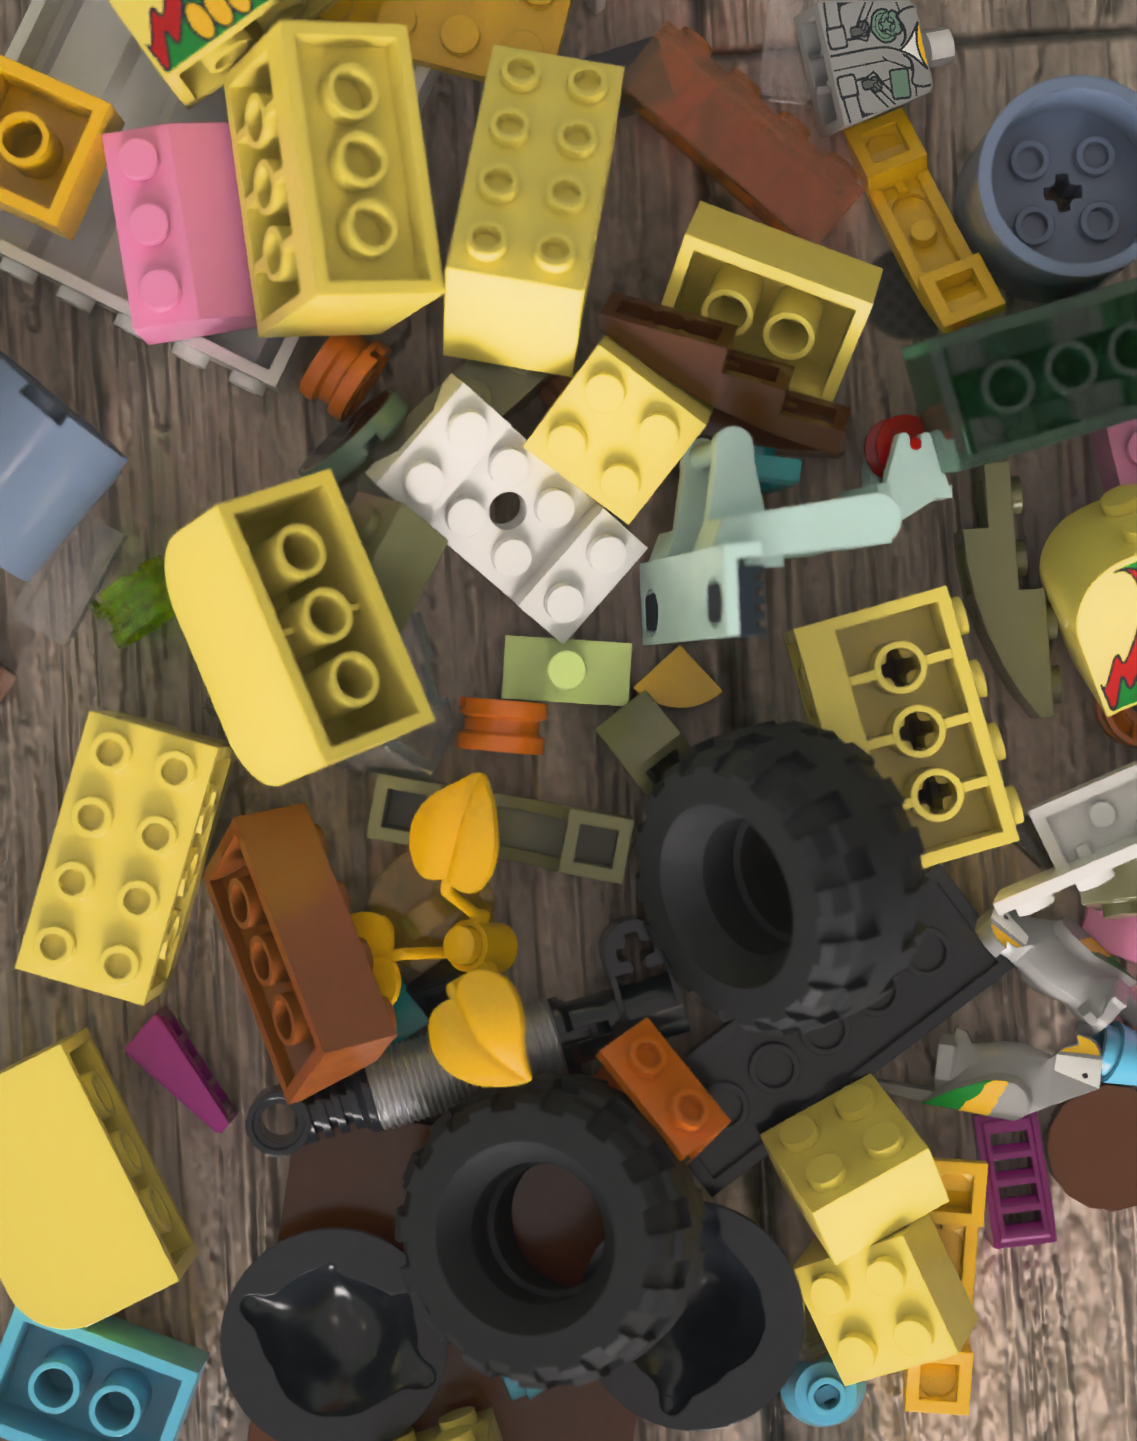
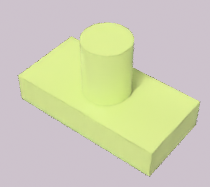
M505 635L501 699L625 706L629 703L632 643L568 639L563 645L556 638Z

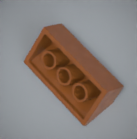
M305 802L234 817L202 875L288 1105L300 1102L376 1062L397 1036V1021L394 1007L389 998L384 995L382 996L372 972L373 957L367 941L357 934L349 914L350 899L347 889L334 876L327 858L328 846L323 829L318 824L313 823Z

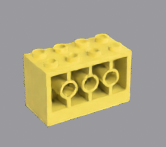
M279 20L223 77L258 338L382 334L445 293L408 27L405 24Z
M493 44L446 265L443 355L573 377L612 165L625 67Z
M947 585L782 633L808 724L833 731L844 743L854 742L875 760L873 767L884 779L889 777L892 779L906 801L902 806L912 828L918 827L925 854L920 855L922 868L1020 841L1015 825L1024 822L1023 810L1018 794L1013 785L1004 787L997 763L1006 759L1000 731L995 722L986 724L979 700L988 695L982 668L977 659L968 661L961 636L969 634L970 631L967 614L959 596L950 598ZM889 651L893 659H900L903 665V671L898 674L899 682L896 685L891 678H884L881 671V665L887 662L886 654ZM907 715L911 720L918 721L920 724V733L916 735V743L914 745L900 738L899 729L905 725L904 718ZM925 779L936 783L938 787V794L933 797V804L930 806L918 801V791L923 788V781Z
M120 710L89 711L15 965L16 969L143 1006L170 988L237 758L229 742Z

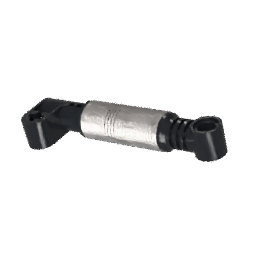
M635 915L620 916L609 922L602 931L599 940V955L609 989L566 1002L557 997H552L547 1000L543 999L542 1002L537 1000L536 1004L531 1002L530 1005H524L526 1055L531 1075L547 1072L577 1074L582 1063L598 1059L596 1055L601 1049L646 1017H648L665 1039L690 1032L689 1021L678 981L670 971L672 965L663 950H658L647 927L650 925L648 920ZM628 933H633L640 941H648V948L639 952L641 963L646 968L661 964L663 974L618 986L616 977L635 972L631 962L625 956H617L616 950L622 949L626 945L624 936ZM426 1033L425 1037L420 1034L419 1038L414 1036L413 1040L408 1038L406 1042L402 1040L400 1044L395 1042L394 1046L390 1044L376 1062L300 1102L288 1105L280 1084H272L261 1090L250 1106L246 1118V1133L252 1145L261 1153L273 1157L288 1156L299 1150L302 1146L319 1142V1133L324 1132L327 1139L335 1137V1128L340 1127L342 1134L351 1132L350 1124L352 1123L356 1124L358 1130L367 1127L378 1133L384 1131V1129L388 1131L390 1127L394 1129L396 1126L401 1127L402 1124L407 1125L408 1122L413 1124L414 1120L419 1122L421 1118L425 1120L427 1116L432 1118L433 1114L435 1116H438L439 1113L444 1114L449 1108L458 1105L470 1097L472 1093L488 1086L465 1082L447 1072L439 1064L432 1051L429 1034ZM274 1104L286 1105L295 1112L298 1126L288 1134L278 1135L272 1133L263 1123V1111Z

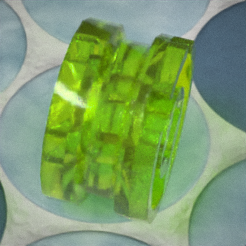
M161 555L139 564L137 567L139 570L127 577L124 574L98 594L103 602L98 603L96 599L90 602L89 609L97 620H106L111 626L112 631L109 636L119 649L126 648L143 639L176 615L166 584L165 559Z

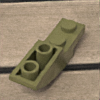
M1010 461L983 463L973 469L978 528L962 529L953 534L957 570L965 603L979 641L992 667L1010 695L1029 718L1054 717V704L1061 703L1063 696L1061 671L1058 665L1051 666L1049 640H1056L1058 635V619L1050 603L1046 602L1045 588L1019 590L1018 578H1026L1028 569L1024 540H1015L1014 515L1021 514L1023 508L1021 480L1019 476H1011Z

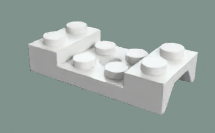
M451 373L442 383L431 414L398 451L374 462L365 474L393 500L403 502L448 539L447 545L564 645L648 547L588 494L523 446L527 440L465 383ZM504 492L517 493L520 499V509L515 518L503 524L492 522L489 509L494 498Z

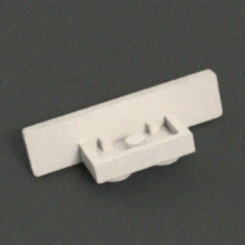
M1137 760L1030 806L1028 810L1029 816L1054 867L999 890L993 901L998 915L1016 909L1019 917L1037 912L1055 901L1052 893L1076 884L1079 891L1097 887L1115 876L1112 868L1137 858Z

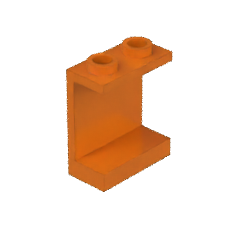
M648 1017L597 1053L596 1057L603 1066L592 1077L608 1081L607 1085L625 1093L663 1137L679 1161H682L688 1155L693 1160L731 1122Z

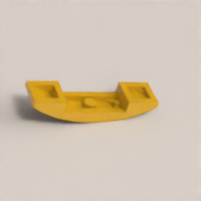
M903 107L843 130L844 139L855 169L884 236L914 293L942 333L947 334L1005 311L1006 303L980 253L972 254L929 173L927 153Z
M932 1157L950 1201L929 1212V1215L973 1306L978 1229L984 1225L988 1163L982 1160ZM970 1336L958 1355L903 1370V1408L905 1411L969 1415L974 1354L970 1347Z

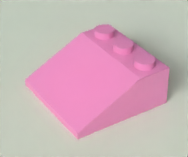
M229 122L166 123L102 134L133 330L149 346L257 327Z

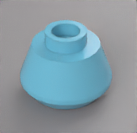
M814 1340L802 1345L794 1370L780 1390V1394L786 1408L801 1422L815 1427H831L846 1421L858 1410L865 1395L866 1380L844 1386L823 1340Z

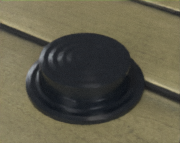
M706 1201L704 1203L707 1218L702 1221L701 1229L702 1247L706 1248L701 1276L694 1282L686 1301L689 1303L674 1326L645 1354L614 1373L599 1379L605 1389L634 1414L654 1424L682 1431H707L728 1427L747 1419L765 1407L779 1393L793 1372L799 1358L805 1330V1307L800 1283L790 1260L777 1241L765 1229L742 1213L729 1207ZM604 1240L591 1257L581 1284L594 1276L602 1258Z
M322 1227L306 1230L277 1242L258 1256L244 1271L236 1283L224 1311L220 1335L221 1360L225 1377L235 1400L250 1420L264 1433L276 1441H392L404 1433L424 1413L440 1385L447 1359L448 1343L442 1345L424 1323L423 1319L428 1313L417 1293L410 1296L408 1294L399 1268L407 1264L403 1249L379 1235L364 1230L347 1227Z

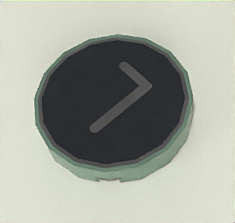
M392 387L382 391L356 410L314 449L300 467L299 475L305 477L331 468L336 483L341 481L367 460L365 457L379 439L381 441L385 438L388 440L407 417L409 405Z

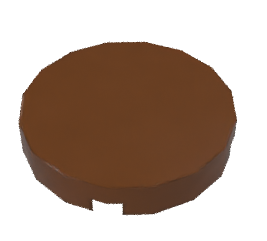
M1101 1083L1100 1088L1058 1103L1051 1114L1052 1119L1048 1124L1047 1133L1045 1132L1043 1151L1048 1171L1062 1190L1071 1198L1092 1209L1114 1212L1137 1206V1091L1129 1086Z

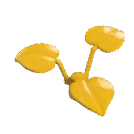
M476 772L431 795L414 815L409 833V849L417 872L425 879L441 880L440 892L442 896L469 916V920H462L456 923L445 935L443 946L394 949V927L388 917L376 912L363 911L352 913L350 916L358 936L364 938L371 949L373 957L372 972L382 996L384 995L389 998L392 1005L397 1001L401 989V974L396 964L397 961L448 959L456 969L467 972L447 984L446 992L450 1000L438 1005L429 1018L428 1032L431 1048L439 1064L454 1077L475 1085L503 1087L529 1082L532 1076L526 1055V1022L523 1005L515 986L506 976L501 974L507 971L516 960L518 953L516 934L505 923L489 921L490 912L487 909H478L457 892V890L463 893L481 891L490 880L498 859L499 829L494 794L487 775Z

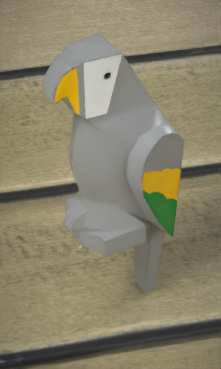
M993 905L977 919L975 933L978 934V938L985 948L994 957L1002 954L1018 968L1022 980L1034 991L1065 1004L1077 1020L1075 1030L1078 1033L1093 1036L1108 1026L1117 1015L1137 1028V995L1131 989L1137 984V980L1072 918L1061 917L1057 920L1035 918L1030 915L1019 917L1016 909L998 915Z
M956 1027L954 1033H942L935 1069V1087L882 1079L876 1080L885 1092L890 1095L922 1101V1104L1016 1121L1030 1113L1099 1089L1104 1056L1101 1053L1102 1049L1093 1037L1083 1033L1077 1034L1078 1043L1065 1045L1051 1055L1040 1049L1017 1042L996 1041L978 1044L973 1041L967 1030Z

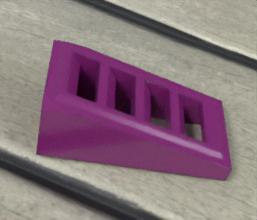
M166 1006L159 1009L124 1048L126 1055L216 1133H222L238 1115L234 1105L172 1011H169Z
M1037 1111L1025 1115L1016 1121L971 1114L977 1160L987 1161L988 1163L984 1212L987 1240L995 1249L1056 1242L1054 1211ZM1024 1130V1142L991 1146L989 1134ZM1027 1157L1028 1167L995 1171L994 1161ZM1030 1184L1031 1194L1001 1198L999 1196V1187ZM1034 1211L1035 1220L1004 1223L1002 1214Z

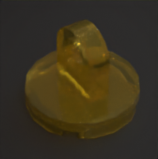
M410 851L397 856L379 874L369 898L370 912L382 914L392 922L395 934L394 949L443 946L447 932L456 923L462 920H469L470 917L442 896L440 892L441 880L425 879L417 872L412 862ZM489 881L481 891L476 893H463L457 890L458 893L478 909H487L490 912L489 921H495V894ZM443 959L397 961V963L418 972H426Z

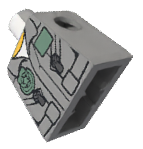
M910 0L821 1L793 17L820 138L839 133L932 92L933 81L930 69L951 64L955 55L954 39L950 30L946 26L921 30L917 8Z

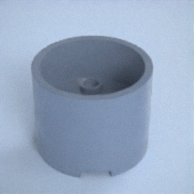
M1068 75L1043 81L1014 98L1001 111L970 154L961 170L955 188L953 202L954 220L972 254L980 253L995 284L1007 290L1006 294L1037 303H1052L1069 297L1072 298L1060 302L1074 300L1090 294L1091 292L1089 291L1100 288L1137 259V93L1113 80L1090 75ZM1052 187L1056 189L1058 198H1068L1069 203L1061 212L1058 211L1055 201L1045 200L1044 198Z
M0 350V567L14 576L30 582L123 473L121 469L129 459L82 416L70 409L52 392L41 385L42 383Z

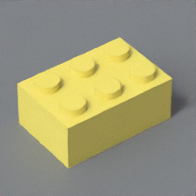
M700 201L685 233L661 305L738 325L732 350L794 366L789 387L790 391L833 402L873 306L883 268Z

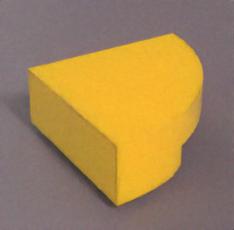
M678 645L633 687L639 694L646 690L657 704L673 708L697 706L710 701L723 692L681 645Z

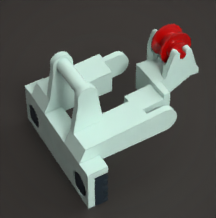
M901 414L880 420L871 427L865 437L863 450L865 457L861 468L862 487L840 492V499L766 511L754 461V445L749 433L741 427L731 426L716 433L713 440L706 438L695 439L680 459V477L673 531L659 534L649 561L639 563L643 646L679 645L725 638L766 635V627H756V620L766 619V611L756 612L755 605L765 604V596H755L756 589L765 588L764 580L754 581V574L764 573V568L784 567V560L811 557L828 551H850L892 543V538L897 535L901 528L902 520L930 502L952 498V485H949L936 448L934 433L928 424L919 417L909 414Z

